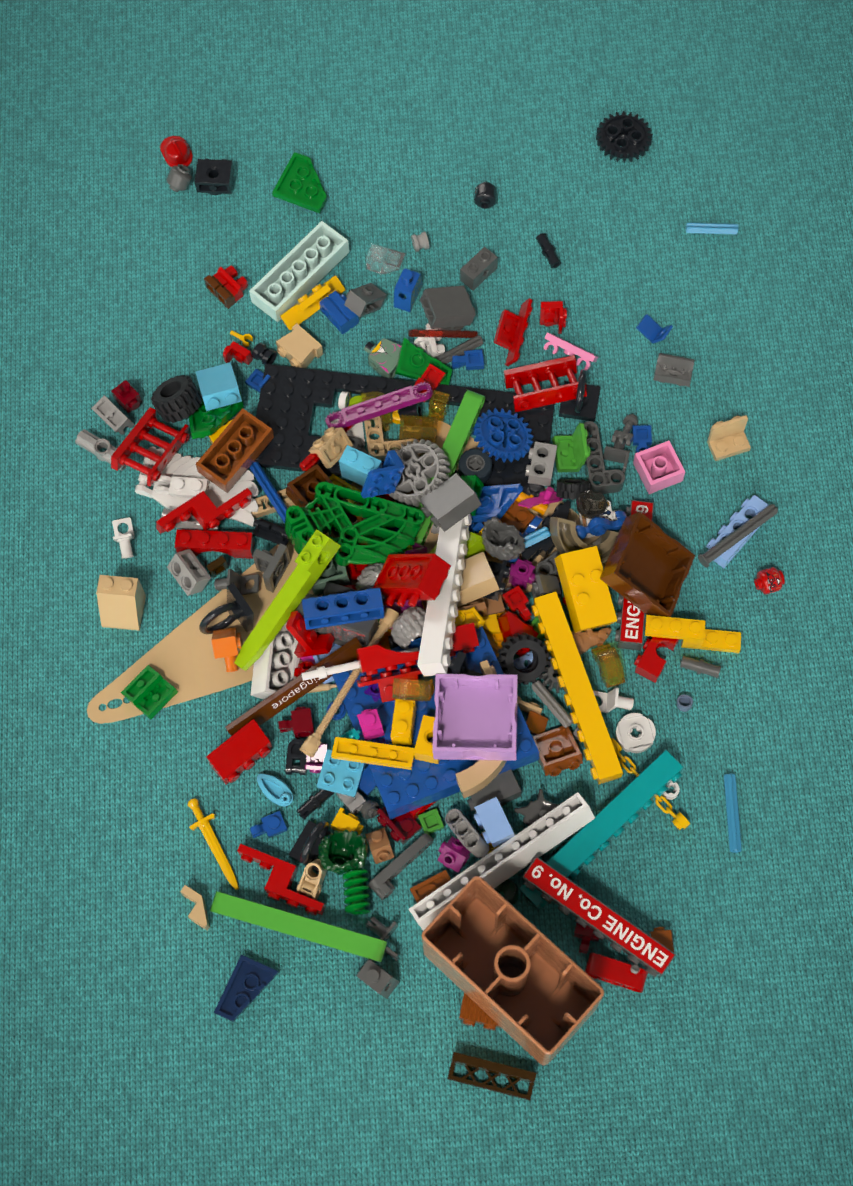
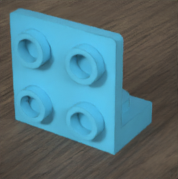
M327 749L317 788L355 797L362 772L367 768V763L333 759L331 756L332 750Z

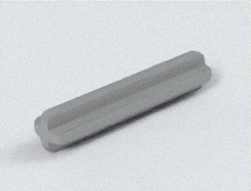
M539 680L531 685L532 690L565 728L572 725L571 717Z

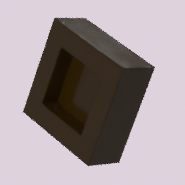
M220 556L206 566L212 578L228 569L227 562L223 556Z

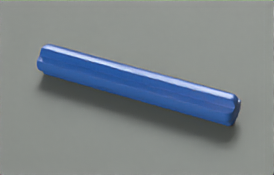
M253 462L250 466L251 472L285 523L286 505L260 464Z

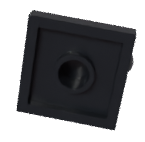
M586 369L580 371L576 399L561 402L558 417L595 422L601 386L586 384L588 374ZM585 385H586V391H587V396H586V397H584Z
M234 583L227 586V603L215 608L202 619L199 625L201 633L213 634V631L225 629L237 619L246 633L253 630L254 613ZM224 612H229L230 615L216 625L207 627L217 616Z
M309 820L291 849L289 857L305 866L319 859L318 846L322 838L332 833L328 831L329 823L326 820H322L315 824ZM313 866L312 870L319 873L318 867Z

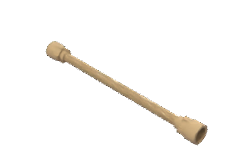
M391 608L385 609L384 618L380 619L379 628L368 646L378 645L384 632L392 628L393 623L399 616L395 610ZM360 668L352 671L316 732L308 736L300 747V750L307 756H315L321 744V736L359 676Z

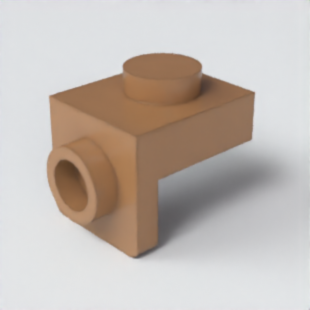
M385 828L365 834L375 864L394 858Z

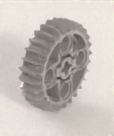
M414 439L413 444L407 441V446L401 444L400 450L395 449L405 467L395 492L389 494V496L397 503L409 507L414 505L419 508L420 499L429 492L432 493L433 489L438 488L440 484L449 479L450 477L447 474L451 470L448 468L450 463L447 461V455L437 444L429 440L421 439L418 441ZM419 453H425L421 457L418 455ZM411 490L415 492L414 494H407Z

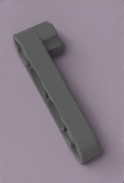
M428 833L423 834L372 879L369 886L382 901L395 890L390 881L434 842V839Z

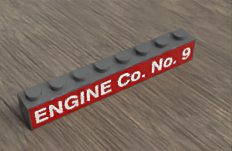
M631 500L630 507L626 506L627 517L641 512L652 521L654 502ZM619 594L618 605L621 606V612H617L616 623L620 625L619 630L615 631V641L618 642V648L641 651L645 613Z
M537 856L522 876V880L525 881L524 886L531 891L536 889L542 893L540 897L548 903L553 901L559 905L557 909L568 916L570 913L576 917V923L584 928L586 926L594 930L592 934L601 940L607 939L611 942L610 946L617 952L624 951L628 954L627 958L634 964L638 965L641 963L646 967L645 971L651 976L656 977L658 975L661 977L675 957V953Z

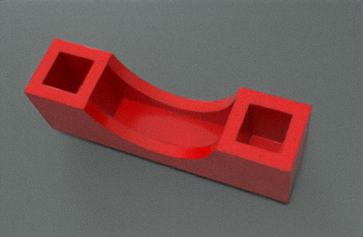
M177 529L175 549L177 552L191 549L193 554L197 556L202 552L215 551L226 553L234 558L253 559L255 541L253 534L250 532Z

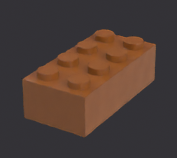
M242 408L196 463L198 473L228 493L274 438L272 428Z

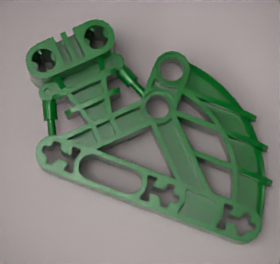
M320 482L315 488V497L312 502H309L305 507L300 508L293 505L286 510L285 532L289 540L292 539L291 543L292 545L295 544L294 548L299 555L316 529L323 534L326 533L329 537L331 529L334 527L339 537L329 538L335 542L338 541V544L341 545L335 554V561L338 565L385 563L389 554H404V549L409 545L415 544L414 539L423 526L425 516L421 510L379 497L362 498L361 492L328 482ZM338 498H345L355 502L362 503L363 506L348 503L339 500ZM316 503L321 505L323 509L321 511L319 507H316L315 512L310 511ZM346 513L366 519L352 525ZM392 527L400 528L397 532L388 530ZM352 536L354 539L348 540L345 537ZM375 536L386 540L380 542L370 538ZM342 552L347 553L348 556H347V557H343V556L340 555V553H342Z

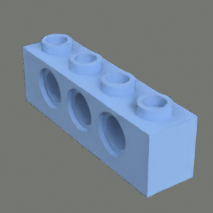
M756 495L750 500L747 498L741 505V511L739 513L735 512L729 520L731 522L728 526L723 525L718 532L719 536L716 539L712 538L706 546L708 550L734 532L735 528H739L750 519L746 518L745 515L754 517L769 505ZM759 527L713 561L722 568H725Z

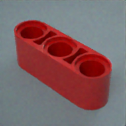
M590 953L585 972L592 978L640 993L643 992L648 974L642 968H640L637 974H634L630 970L632 965L596 953Z

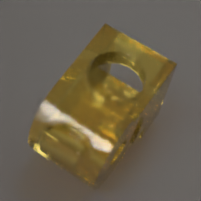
M434 390L429 402V418L444 421L450 394Z

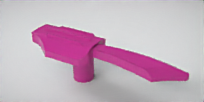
M547 487L546 491H541L538 497L523 500L518 503V506L532 508L539 504L559 502L563 498L557 497L552 487Z

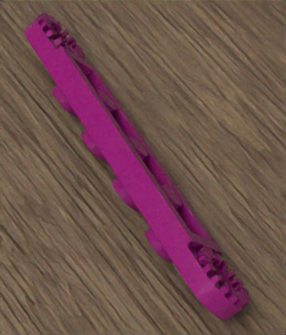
M420 382V384L418 383L415 386H408L343 408L341 411L330 413V415H327L325 422L328 428H345L428 400L433 395V390L430 384ZM421 390H427L426 392L419 394ZM339 419L338 422L331 424L333 420Z

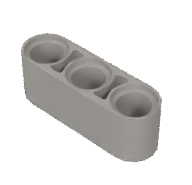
M451 809L445 817L448 826L464 847L476 858L486 856L489 851V844L486 843L480 832L460 810Z

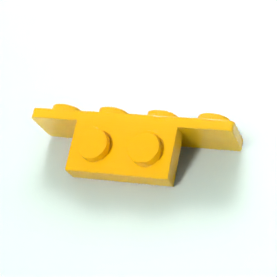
M333 276L322 285L318 284L311 289L313 292L309 295L304 294L301 296L297 304L280 315V318L289 330H292L296 323L298 325L317 312L320 309L319 302L328 297L332 292L337 291L341 294L345 291L337 276Z

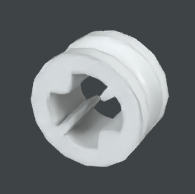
M670 782L667 785L668 788L674 787L673 792H675L674 794L671 792L667 794L665 792L662 796L667 800H673L678 796L680 788L677 782Z

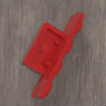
M530 298L521 304L519 315L507 310L501 313L493 343L509 350L505 362L506 366L516 363L519 359V348L523 344V334L528 326L527 319L532 311V299Z
M411 666L402 667L398 672L383 671L380 672L379 676L372 677V675L361 676V680H357L358 687L378 683L383 703L397 698L402 699L420 695L421 690L417 675L422 674L419 667L412 669Z

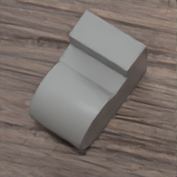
M358 792L355 797L336 793L347 810L353 815L359 813L366 802Z

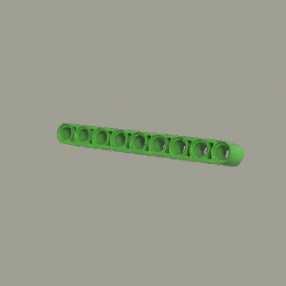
M470 390L466 391L442 446V450L448 457L447 461L450 463L448 468L451 472L447 474L449 477L454 475L459 459L463 454L485 401V396ZM420 503L419 508L416 507V509L421 510L422 504ZM430 516L428 518L424 517L423 526L414 539L420 545H424L433 524Z
M218 891L215 893L210 909L214 913L382 962L387 941Z

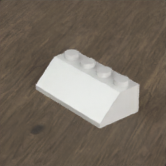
M287 622L261 657L254 663L251 696L265 700L297 678L294 676V670L298 668L300 658L294 652L298 641L286 628Z

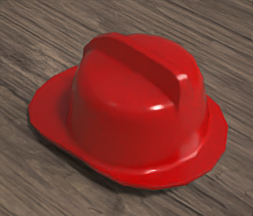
M170 136L161 142V153L170 167L178 166L179 164L186 167L190 165L193 158L192 152L182 137Z

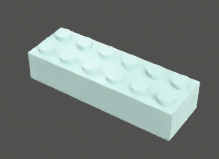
M321 221L249 291L251 302L276 322H279L281 320L280 315L297 304L301 296L307 294L349 253L348 240Z

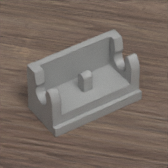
M105 395L91 408L116 433L119 432L121 435L125 434L123 431L125 427L132 428L135 425Z

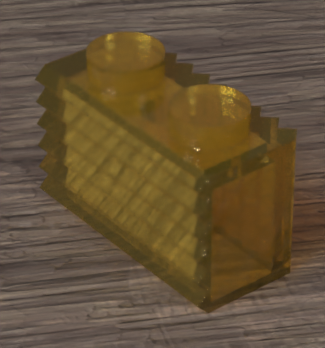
M402 414L400 417L399 440L417 439L420 441L423 439L436 444L438 418L429 416L419 417L418 415L404 416Z

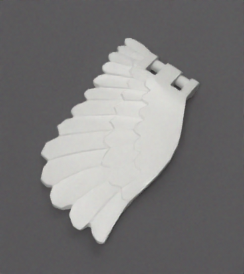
M155 446L148 448L149 451L159 456L165 452L163 448L156 449ZM177 453L161 472L162 476L207 479L198 473L196 463L200 457L191 459V456L182 457L181 454ZM144 457V466L152 468L156 462ZM246 470L228 493L209 481L207 496L216 507H219L246 488L251 491L252 497L258 496L259 489L253 483L254 474ZM140 472L138 478L139 485H136L135 488L137 494L153 498L169 510H174L191 499L156 493V486L169 488L170 484L154 481L152 484L154 487L151 490L146 487L147 475ZM251 498V503L246 508L238 509L229 519L254 527V517L251 512H258L257 502Z

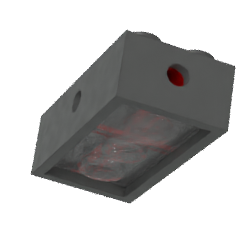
M307 593V595L304 597V599H308V598H310V597H320V596L317 595V594H313V595H312V594ZM301 601L296 611H298L304 618L303 606ZM378 619L316 628L314 631L318 635L331 633L335 637L333 643L340 646L345 645L356 637L362 647H367L378 630L379 624Z

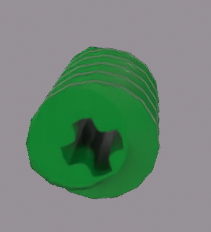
M365 869L352 870L342 876L343 880H346L343 883V887L346 888L343 893L347 897L344 900V903L348 905L345 907V912L362 915L371 912L365 909L366 906L370 905V902L364 901L365 898L370 897V894L364 893V890L369 889V886L363 885L364 882L369 880V878L363 877V874L368 873Z

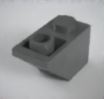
M535 575L531 589L533 600L536 597L552 592H557L559 600L561 599L557 576Z

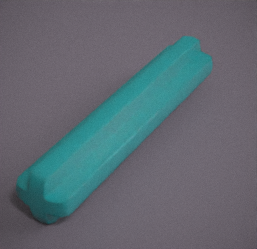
M353 728L339 737L358 740L361 731L359 729L356 731Z

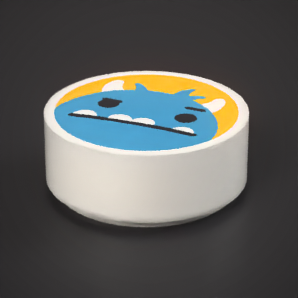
M342 391L338 400L340 410L349 407L350 392Z

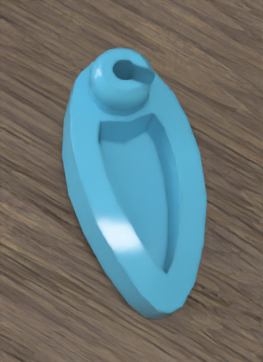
M270 774L257 775L259 788L268 800L283 807L292 803V791L284 781Z

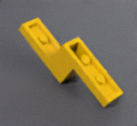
M646 615L645 636L682 639L681 648L740 653L741 632L705 629V620Z

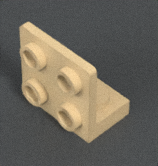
M747 415L742 417L735 416L726 422L719 421L711 427L707 444L715 461L750 451L751 447L744 433L748 421Z

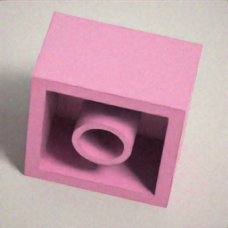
M670 441L635 453L633 464L648 494L683 481L685 470Z

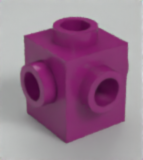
M518 559L515 564L512 563L510 566L509 583L515 587L519 585L521 589L526 591L529 584L532 585V582H534L535 575H537L535 574V566L528 560L522 561Z
M452 836L448 842L444 841L440 846L438 852L441 854L438 861L445 867L459 873L465 866L471 852L464 847L459 839Z

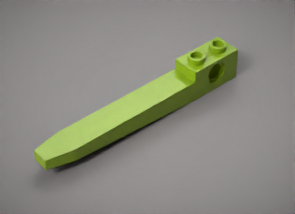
M316 529L294 561L298 565L242 645L234 662L237 666L246 671L261 657L287 622L291 612L296 610L302 599H304L319 579L341 545Z

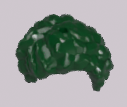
M335 830L333 834L331 833L329 836L326 835L322 838L318 846V856L325 870L342 875L351 870L362 869L365 865L368 844L366 838L358 835L357 831Z

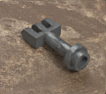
M634 414L625 416L623 420L625 426L622 431L615 430L612 442L616 443L617 439H619V444H623L626 440V445H631L633 434L630 433L632 426L638 425V418Z

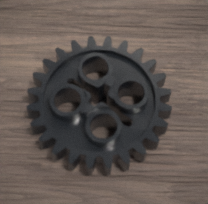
M625 111L622 112V115L616 112L615 117L609 114V119L604 118L597 128V146H600V151H604V156L610 154V160L616 157V162L620 158L624 163L626 159L632 162L633 157L638 160L639 155L644 156L645 151H649V146H651L652 142L651 128H648V122L644 123V118L638 119V114L634 117L632 112L626 115Z

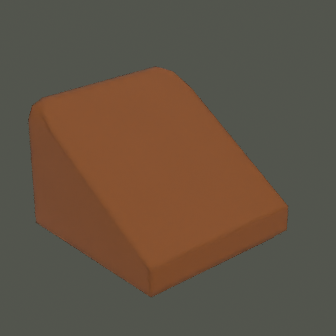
M529 711L526 724L532 735L544 733L548 718L534 711Z

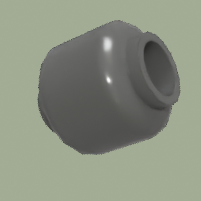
M181 164L173 166L166 178L167 183L170 185L169 188L175 192L185 191L192 180L190 169Z

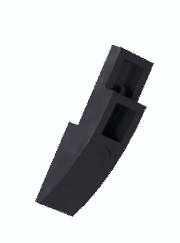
M567 500L564 504L560 503L555 508V513L551 517L568 520L570 501ZM547 516L541 524L542 527L546 526L550 532V516ZM551 536L531 547L525 548L521 553V560L532 562L539 555L546 559L555 548Z

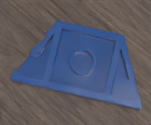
M521 484L482 487L483 490L479 500L482 505L476 509L475 516H471L472 523L487 522L492 517L501 519L523 491Z

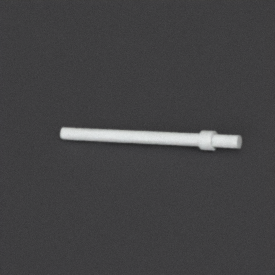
M413 648L399 652H417L419 649ZM358 661L327 668L325 666L317 667V670L304 672L301 675L303 681L314 678L323 679L327 678V675L359 669L360 666Z

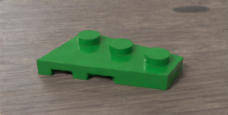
M404 337L395 374L418 380L419 377H422L429 364H432L446 373L440 384L449 385L452 369L436 358H432L423 352L424 350L414 346Z

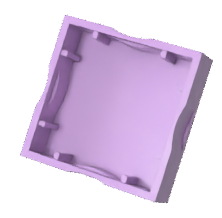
M436 674V715L433 725L432 749L434 759L516 761L518 676Z

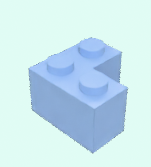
M497 797L474 807L477 812L474 814L475 820L480 830L485 829V832L482 834L487 844L491 843L494 848L515 836Z

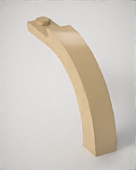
M488 660L480 662V670L483 676L497 674L494 666L489 665ZM479 760L468 769L456 773V781L463 798H467L487 786L500 773L507 761Z

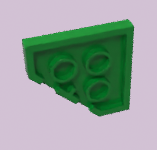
M294 152L272 191V195L278 199L320 214L327 201L326 193L321 186L310 157Z
M202 399L200 407L189 416L192 439L211 436L244 407L243 401L206 411Z

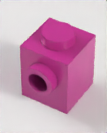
M366 709L357 715L365 741L384 735L377 709Z

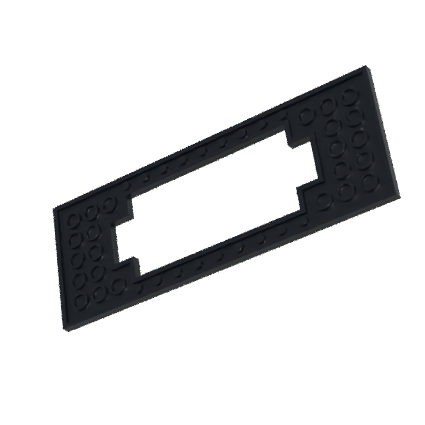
M265 364L263 379L267 374L270 376V379L261 388L256 418L272 428L274 438L254 462H258L261 467L304 472L299 465L310 454L309 449L313 446V442L321 438L309 435L314 406L332 408L335 392L344 391L351 394L379 397L408 386H414L416 381ZM439 384L431 398L426 401L428 403L460 406L466 391H473L485 396L479 417L482 413L486 414L487 410L493 412L494 408L498 412L503 408L505 413L511 410V415L517 413V418L523 417L522 422L528 423L527 428L532 429L530 433L533 435L531 448H534L535 442L550 444L554 404L515 412L513 396H516V393ZM529 452L526 453L524 458L520 457L519 461L514 458L512 462L508 458L503 462L500 457L497 461L494 455L490 457L492 460V473L490 478L483 483L484 486L521 484L523 487L522 492L529 496L532 494L534 497H538L539 493L544 491V486L528 483L529 476H525L526 467L531 465L532 459H528ZM545 454L538 455L540 457H546ZM321 460L316 463L326 475L342 476L339 460L331 468H326ZM455 470L454 474L457 473L459 475V470ZM540 470L535 471L537 474H543Z

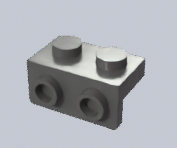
M659 353L653 380L690 387L695 360Z

